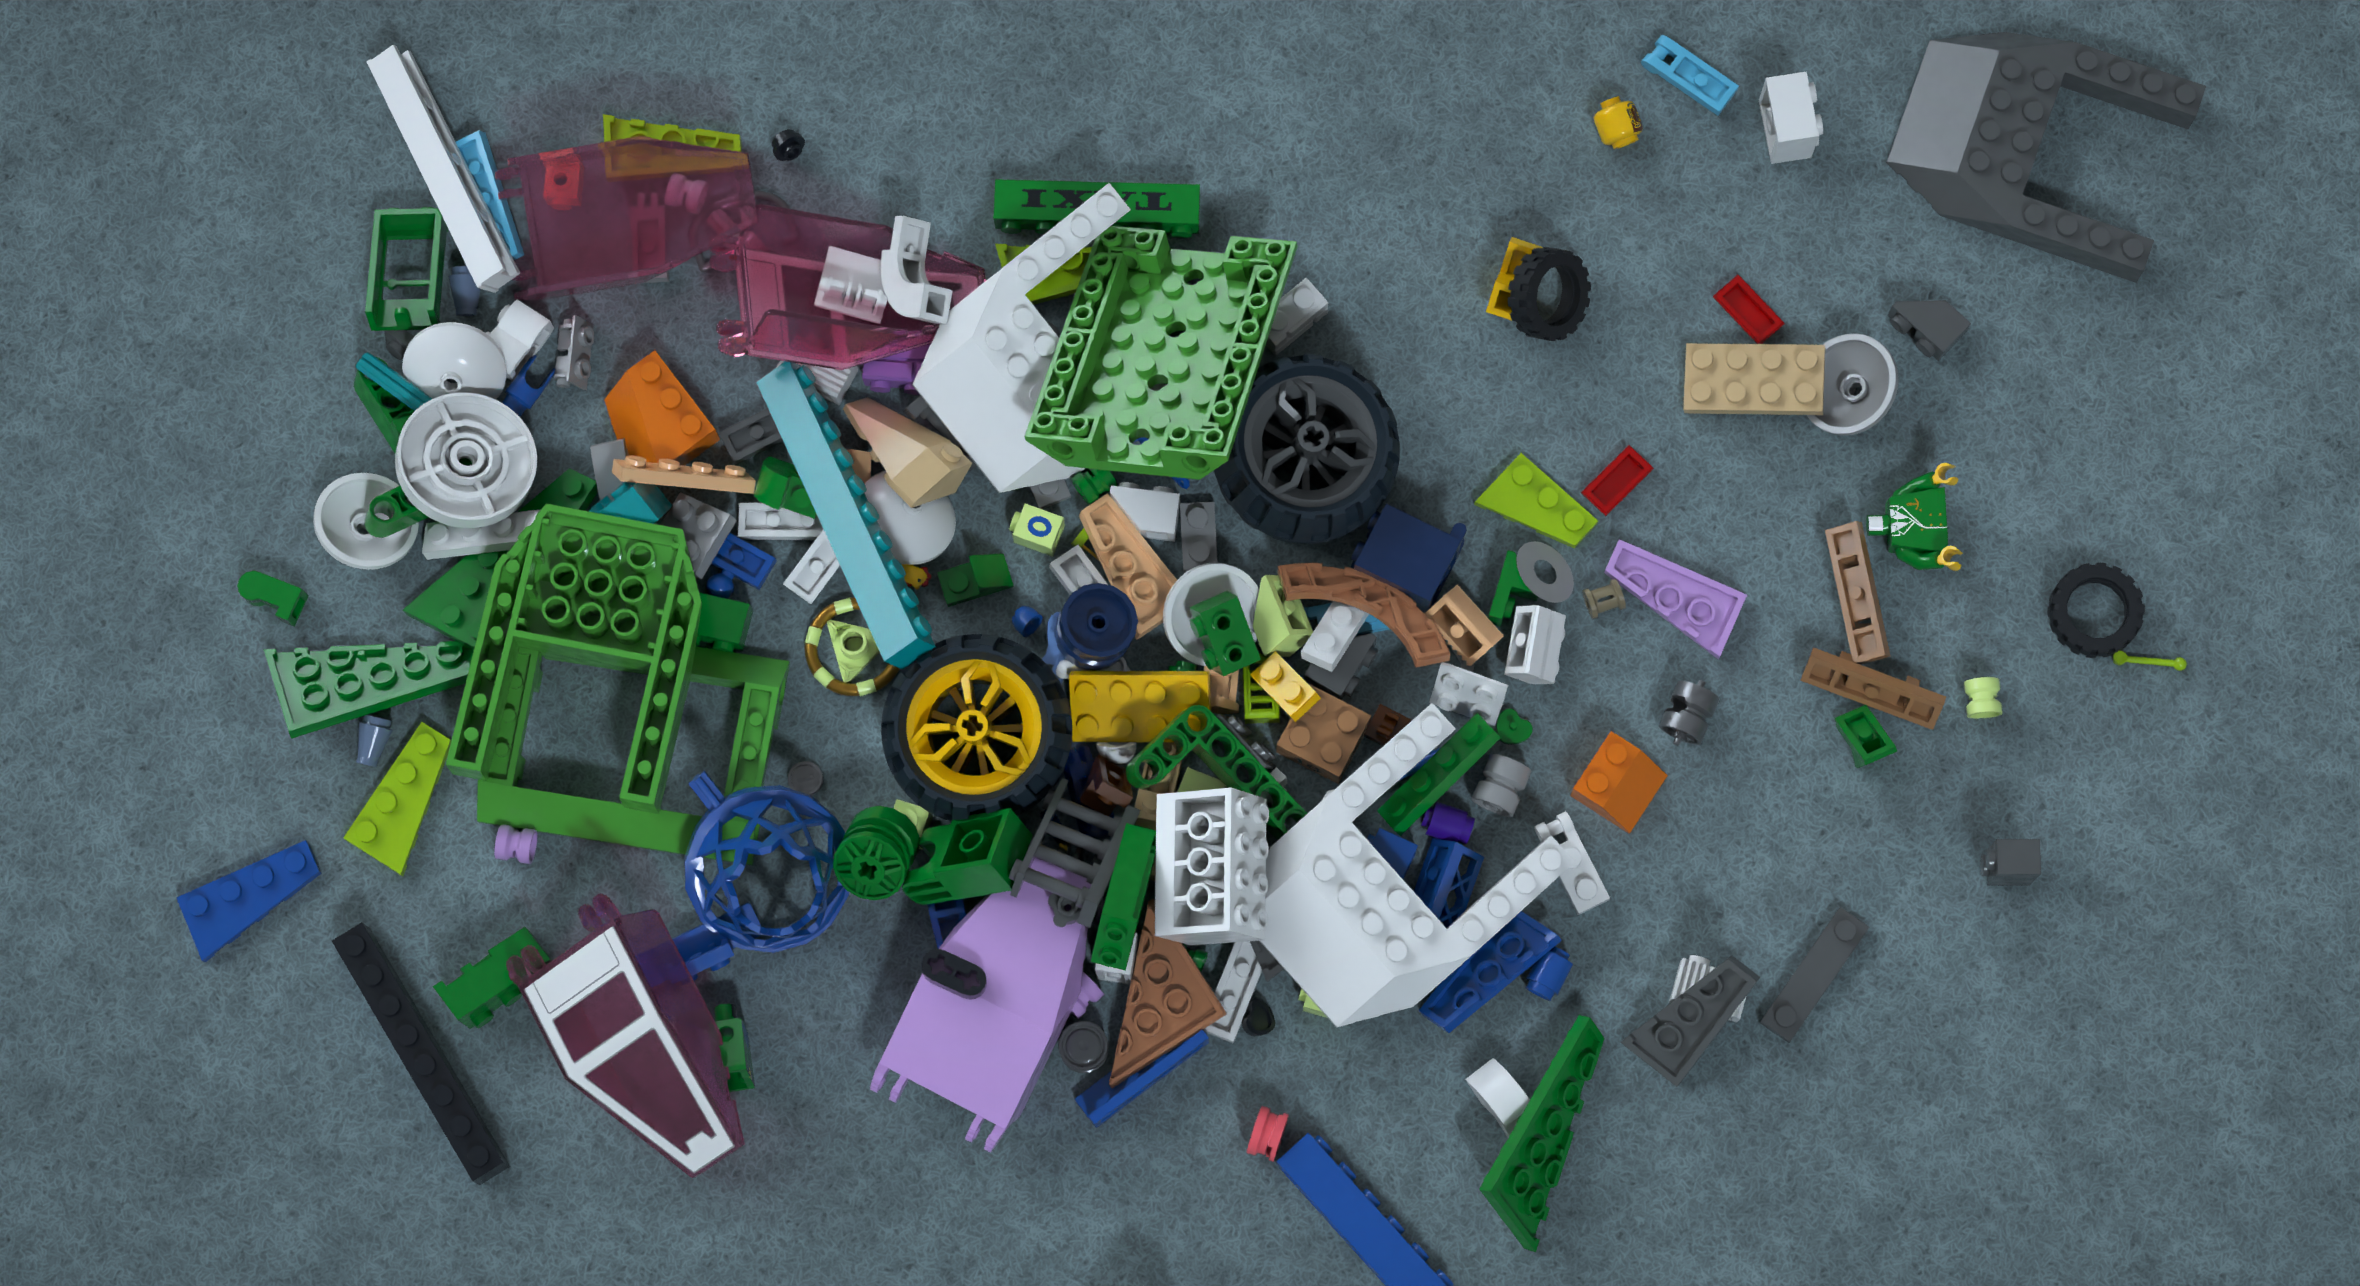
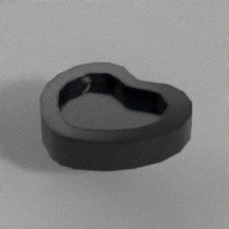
M1254 999L1249 1002L1247 1015L1242 1021V1028L1248 1035L1254 1037L1262 1036L1275 1028V1018L1272 1010L1263 1000Z

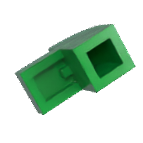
M770 456L763 461L755 487V498L774 509L780 510L785 508L815 519L817 514L795 466Z

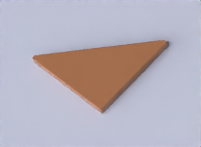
M1154 899L1149 900L1115 1060L1109 1080L1111 1088L1122 1083L1193 1037L1199 1031L1204 1030L1227 1015L1224 1007L1183 943L1155 936Z

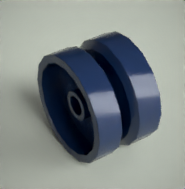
M1102 583L1082 586L1070 595L1057 618L1055 638L1058 649L1066 660L1078 668L1091 671L1108 669L1121 660L1135 637L1138 624L1135 606L1125 593L1114 586Z

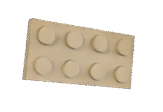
M1686 343L1684 413L1823 415L1825 345Z

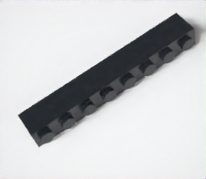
M361 922L333 939V945L471 1180L481 1185L509 1168L510 1165L371 929Z

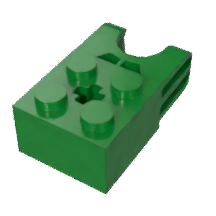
M1011 808L997 810L989 814L985 812L969 815L968 819L952 820L949 825L925 829L918 845L930 857V861L924 866L907 873L902 890L908 898L922 905L1011 891L1014 881L1009 879V875L1016 859L1024 860L1033 834Z

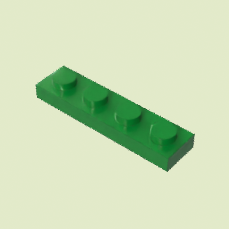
M1476 713L1377 812L1401 836L1501 737Z

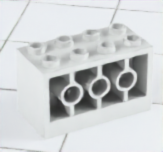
M1234 788L1157 794L1155 936L1188 945L1265 940V929L1268 925V916L1265 911V898L1268 891L1266 858L1269 853L1266 841V823L1269 819V810L1265 798Z

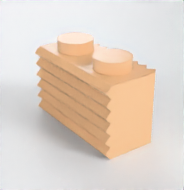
M1458 585L1424 613L1428 619H1432L1444 640H1448V645H1452V650H1457V655H1462V660L1466 661L1467 666H1472L1504 637Z

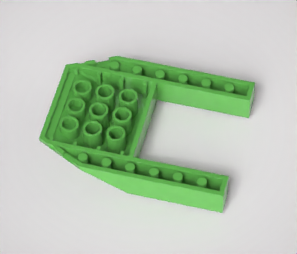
M545 504L535 516L533 523L521 532L517 542L495 563L446 761V766L453 775L487 781L519 648L521 647L649 672L619 799L624 808L659 814L691 680L702 601L683 529L552 504Z

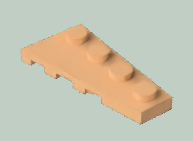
M1107 493L1081 510L1079 518L1111 586L1125 593L1135 606L1138 619L1135 638L1138 640L1163 623L1164 604L1170 589L1177 579Z

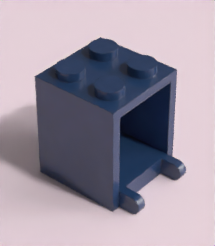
M1385 504L1382 512L1376 511L1367 526L1369 531L1366 538L1368 539L1366 543L1362 541L1358 543L1351 558L1353 560L1351 568L1404 592L1417 603L1416 606L1423 613H1426L1435 604L1464 546L1466 526L1463 523H1456L1450 534L1399 509Z

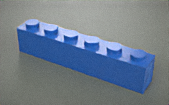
M1307 1133L1276 1161V1165L1385 1286L1454 1285L1442 1270L1438 1269L1434 1272L1425 1261L1429 1259V1256L1416 1242L1410 1246L1401 1236L1405 1230L1392 1215L1386 1219L1377 1209L1381 1205L1378 1199L1367 1188L1362 1192L1353 1183L1357 1177L1344 1162H1341L1339 1165L1335 1163L1329 1156L1333 1150L1322 1137L1318 1135L1313 1138Z

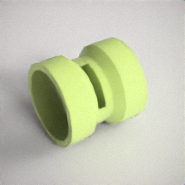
M1981 677L1964 682L1965 693L1969 696V700H1972L1966 706L1968 718H1992L2003 714L2002 703L1995 699L2000 690L1998 678Z

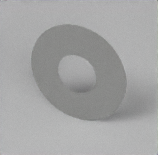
M1536 541L1528 542L1519 549L1517 554L1519 574L1525 585L1535 595L1543 600L1554 603L1563 602L1570 597L1574 587L1573 575L1566 560L1559 552L1547 544ZM1537 560H1545L1553 566L1557 575L1556 581L1553 584H1546L1536 576L1534 564Z

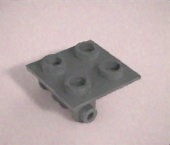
M1222 714L1217 716L1265 769L1274 770L1276 768L1272 762L1276 758L1275 755L1263 743L1259 744L1257 741L1253 742L1250 739L1249 735L1252 731L1239 717L1235 718L1233 715L1228 717ZM1214 740L1213 742L1225 752L1223 744L1218 740ZM1243 766L1239 767V769L1249 779L1247 769Z

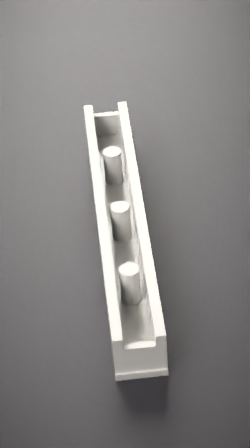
M392 45L374 59L368 60L367 64L477 288L496 293L500 287L521 273L411 51L407 50L400 54L397 46Z

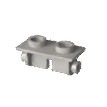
M573 315V319H564L563 325L559 326L557 350L561 352L568 351V356L556 357L554 380L557 381L556 386L559 388H570V384L582 390H587L588 378L591 373L590 356L591 347L594 343V325L577 315Z

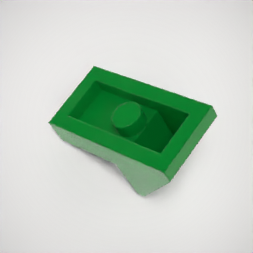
M1510 550L1507 551L1488 617L1497 626H1501L1503 617H1511L1516 598L1509 597L1510 594L1533 601L1538 599V596L1523 582L1517 568V555Z
M1004 553L969 556V563L937 572L948 607L1014 587Z
M1867 705L1834 718L1838 731L1852 750L1856 768L1863 767L1897 752L1895 744Z

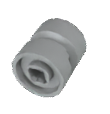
M1490 754L1483 770L1486 780L1478 782L1471 800L1478 806L1505 817H1513L1520 801L1517 791L1525 789L1532 771L1524 764L1509 757Z

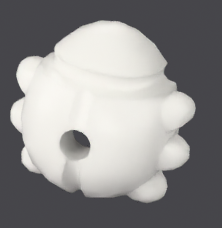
M1097 742L1096 748L1099 754L1107 758L1108 761L1114 764H1123L1130 761L1134 756L1136 742Z

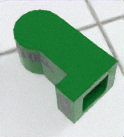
M258 571L246 572L241 576L237 585L238 592L248 603L253 606L267 605L276 609L275 616L295 627L309 596L299 587Z

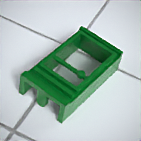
M392 207L374 210L365 314L371 331L423 330L440 323L448 227L439 208L400 209ZM433 239L430 280H395L392 278L384 281L388 240ZM429 286L428 299L383 300L384 287L394 290L397 287Z
M1128 823L1125 825L1100 918L1091 958L1093 963L1126 971L1156 854V830Z

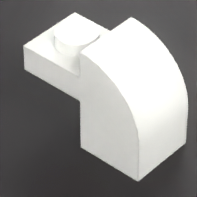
M1492 1058L1465 1080L1480 1103L1495 1117L1509 1138L1530 1099L1507 1070Z

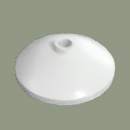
M456 322L439 323L420 331L408 344L402 363L404 378L432 399L446 394L466 392L485 395L496 400L504 388L507 376L506 360L497 343L482 330ZM447 379H454L457 383H450Z
M886 471L872 476L865 483L867 489L865 495L868 502L875 507L880 519L877 521L881 530L888 535L893 547L891 551L894 558L901 564L913 565L929 562L941 555L950 544L956 527L955 512L948 496L916 506V508H911L887 484L883 477Z
M372 473L349 474L333 481L319 496L313 516L317 538L332 557L348 566L368 570L384 568L401 560L410 551L415 542L419 522L384 538L374 537L369 532L363 535L357 531L359 528L366 529L364 522L371 501L375 497L399 486L386 477ZM409 499L405 500L408 504L414 506ZM383 513L375 514L378 518L382 520L389 519V517Z
M1206 563L1196 566L1184 573L1174 583L1167 595L1163 610V624L1166 636L1172 647L1182 657L1192 663L1206 666L1201 651L1205 650L1201 638L1198 639L1190 626L1189 620L1193 616L1189 607L1222 592L1228 591L1238 596L1254 642L1257 641L1252 626L1259 588L1248 574L1237 567L1225 563Z

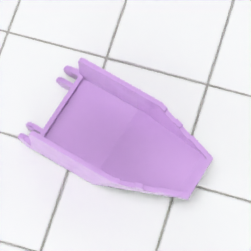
M1036 857L1031 865V869L1080 889L1083 886L1090 888L1092 885L1086 882L1087 878ZM1025 881L1017 898L1010 895L1011 891L986 895L953 928L939 948L982 968L986 974L987 981L985 992L976 999H965L930 983L922 973L875 1070L870 1090L877 1093L883 1087L886 1081L885 1078L891 1069L901 1076L893 1086L889 1100L896 1103L910 1079L977 1114L965 1137V1140L972 1142L978 1136L984 1119L996 1124L985 1142L984 1149L988 1152L995 1148L1007 1128L1020 1117L1081 993L1082 987L1081 978L1083 962L1086 956L1088 927L1076 922L1069 925L1066 924L1065 927L1056 926L1053 922V908L1048 904V898L1053 893ZM1065 905V910H1071L1070 905ZM939 958L936 963H929L934 975H937L939 971H944L950 975L952 971L944 967L943 959ZM959 974L956 976L964 981V989L969 990L972 986L978 987L980 985L976 981V974H971L969 978Z

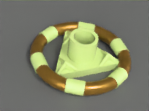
M855 597L835 601L820 611L809 626L804 643L806 661L813 676L825 688L845 696H863L877 692L886 686L900 670V668L888 663L884 671L874 679L850 684L880 653L868 628L830 620L836 615L860 610ZM826 623L843 682L831 675L822 666L818 657L817 647L822 629Z

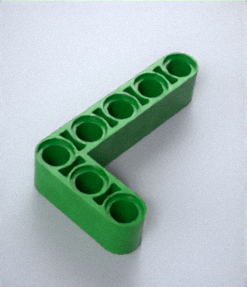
M378 358L380 361L387 365V363L384 360ZM357 369L353 386L355 392L394 453H396L398 440L391 428V423L393 420L409 417L415 411L376 382L367 379L366 375ZM382 403H390L396 408H387ZM398 486L375 497L371 501L364 525L370 535L384 538L429 517L415 506L408 504L405 501L408 499L401 486ZM383 513L387 515L389 519L382 520L378 518L375 514Z
M1194 705L1180 712L1130 761L1126 769L1127 780L1132 786L1139 789L1148 788L1160 782L1193 750L1228 788H1234L1261 797L1263 791H1266L1272 796L1273 805L1271 808H1268L1269 819L1266 823V829L1277 840L1288 832L1285 828L1287 816L1293 818L1297 824L1307 815V812L1208 708L1202 705ZM1190 714L1195 715L1200 720L1201 726L1198 732L1192 730L1188 725L1187 720ZM1165 738L1174 741L1176 745L1174 756L1165 752L1163 747ZM1214 740H1218L1223 744L1225 749L1223 757L1214 754L1212 750V742ZM1141 762L1151 767L1152 777L1150 780L1144 779L1140 775L1139 765ZM1239 765L1245 767L1248 771L1249 779L1247 783L1240 781L1236 775Z

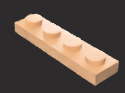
M628 455L625 460L614 459L612 473L623 482L754 494L756 482L754 478L745 472V468L735 465H726L725 470L713 469L711 464L703 462H693L692 466H682L680 462L671 459H659V463L646 462V459L643 457Z

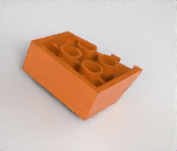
M655 350L629 368L604 399L617 440L625 438L629 455L643 457L646 459V462L659 463V459H671L685 466L720 440L716 429Z

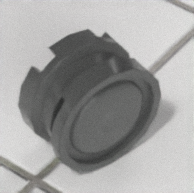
M1079 1021L1069 1025L1059 1039V1052L1063 1063L1070 1070L1077 1073H1090L1099 1069L1108 1057L1109 1044L1106 1035L1098 1025L1091 1022Z

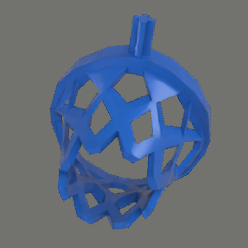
M705 771L693 777V780L688 785L708 810L695 826L684 856L685 890L700 921L713 934L722 939L728 938L729 942L736 947L775 953L804 945L821 935L832 925L849 896V892L838 881L837 887L827 898V886L833 868L834 849L836 852L845 835V831L837 818L811 795L781 785L749 787L724 796ZM772 805L788 810L795 821L779 826L762 816ZM800 814H801V815L808 816V817H811V818H810V819H802V817L800 816ZM735 816L749 820L739 837L722 841V826ZM757 824L772 832L763 842L750 839ZM819 825L823 827L828 834V853L815 846L807 827ZM803 829L808 845L800 847L790 834ZM781 845L792 856L799 860L809 861L817 893L809 911L798 921L787 927L768 928L755 924L740 913V905L732 881L740 877L745 869L748 854H768ZM736 849L733 865L725 869L722 863L721 851ZM715 853L718 873L710 885L704 877L703 857ZM820 860L828 863L824 878L822 876ZM720 887L724 891L728 905L716 895ZM705 889L707 890L706 900H705ZM713 900L731 916L734 924L718 919L711 910ZM817 917L815 923H813L807 929L800 930L803 926H805L807 923H809L811 920ZM750 934L772 936V938L767 940L754 939Z

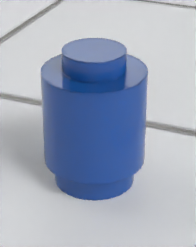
M1553 947L1533 964L1526 977L1528 983L1525 988L1531 993L1551 1001L1554 994L1558 995L1573 966L1568 961L1570 955L1560 948Z

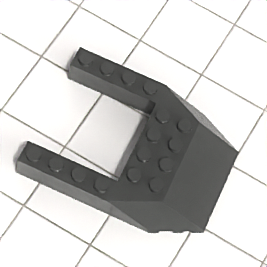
M2010 32L1930 40L1886 164L1906 179L1907 184L1916 193L1919 192L1942 217L2136 283L2144 272L2154 243L2153 239L2023 195L2059 88L2063 87L2189 129L2196 118L2206 86L2073 41Z

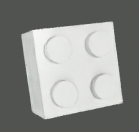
M1807 71L1767 77L1765 79L1759 98V105L1771 164L1811 158L1815 146L1819 145V135L1823 134V123L1821 115H1815L1813 103L1817 101L1814 82L1809 83Z

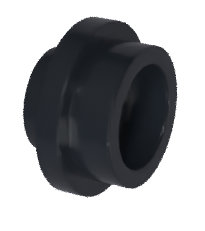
M792 129L784 130L777 134L772 141L773 154L780 161L794 160L801 154L805 140L801 134L795 133Z

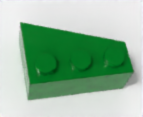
M523 927L489 949V955L474 966L468 963L460 968L462 975L447 986L443 981L433 986L457 1020L469 1029L474 1026L481 1028L493 1019V1011L503 1004L505 1007H508L515 1003L523 995L522 989L548 973L549 969L555 965L526 927Z

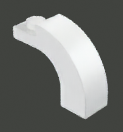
M895 216L890 250H882L881 279L887 300L891 307L902 316L933 324H947L952 290L930 285L925 272V258L931 223L907 216Z

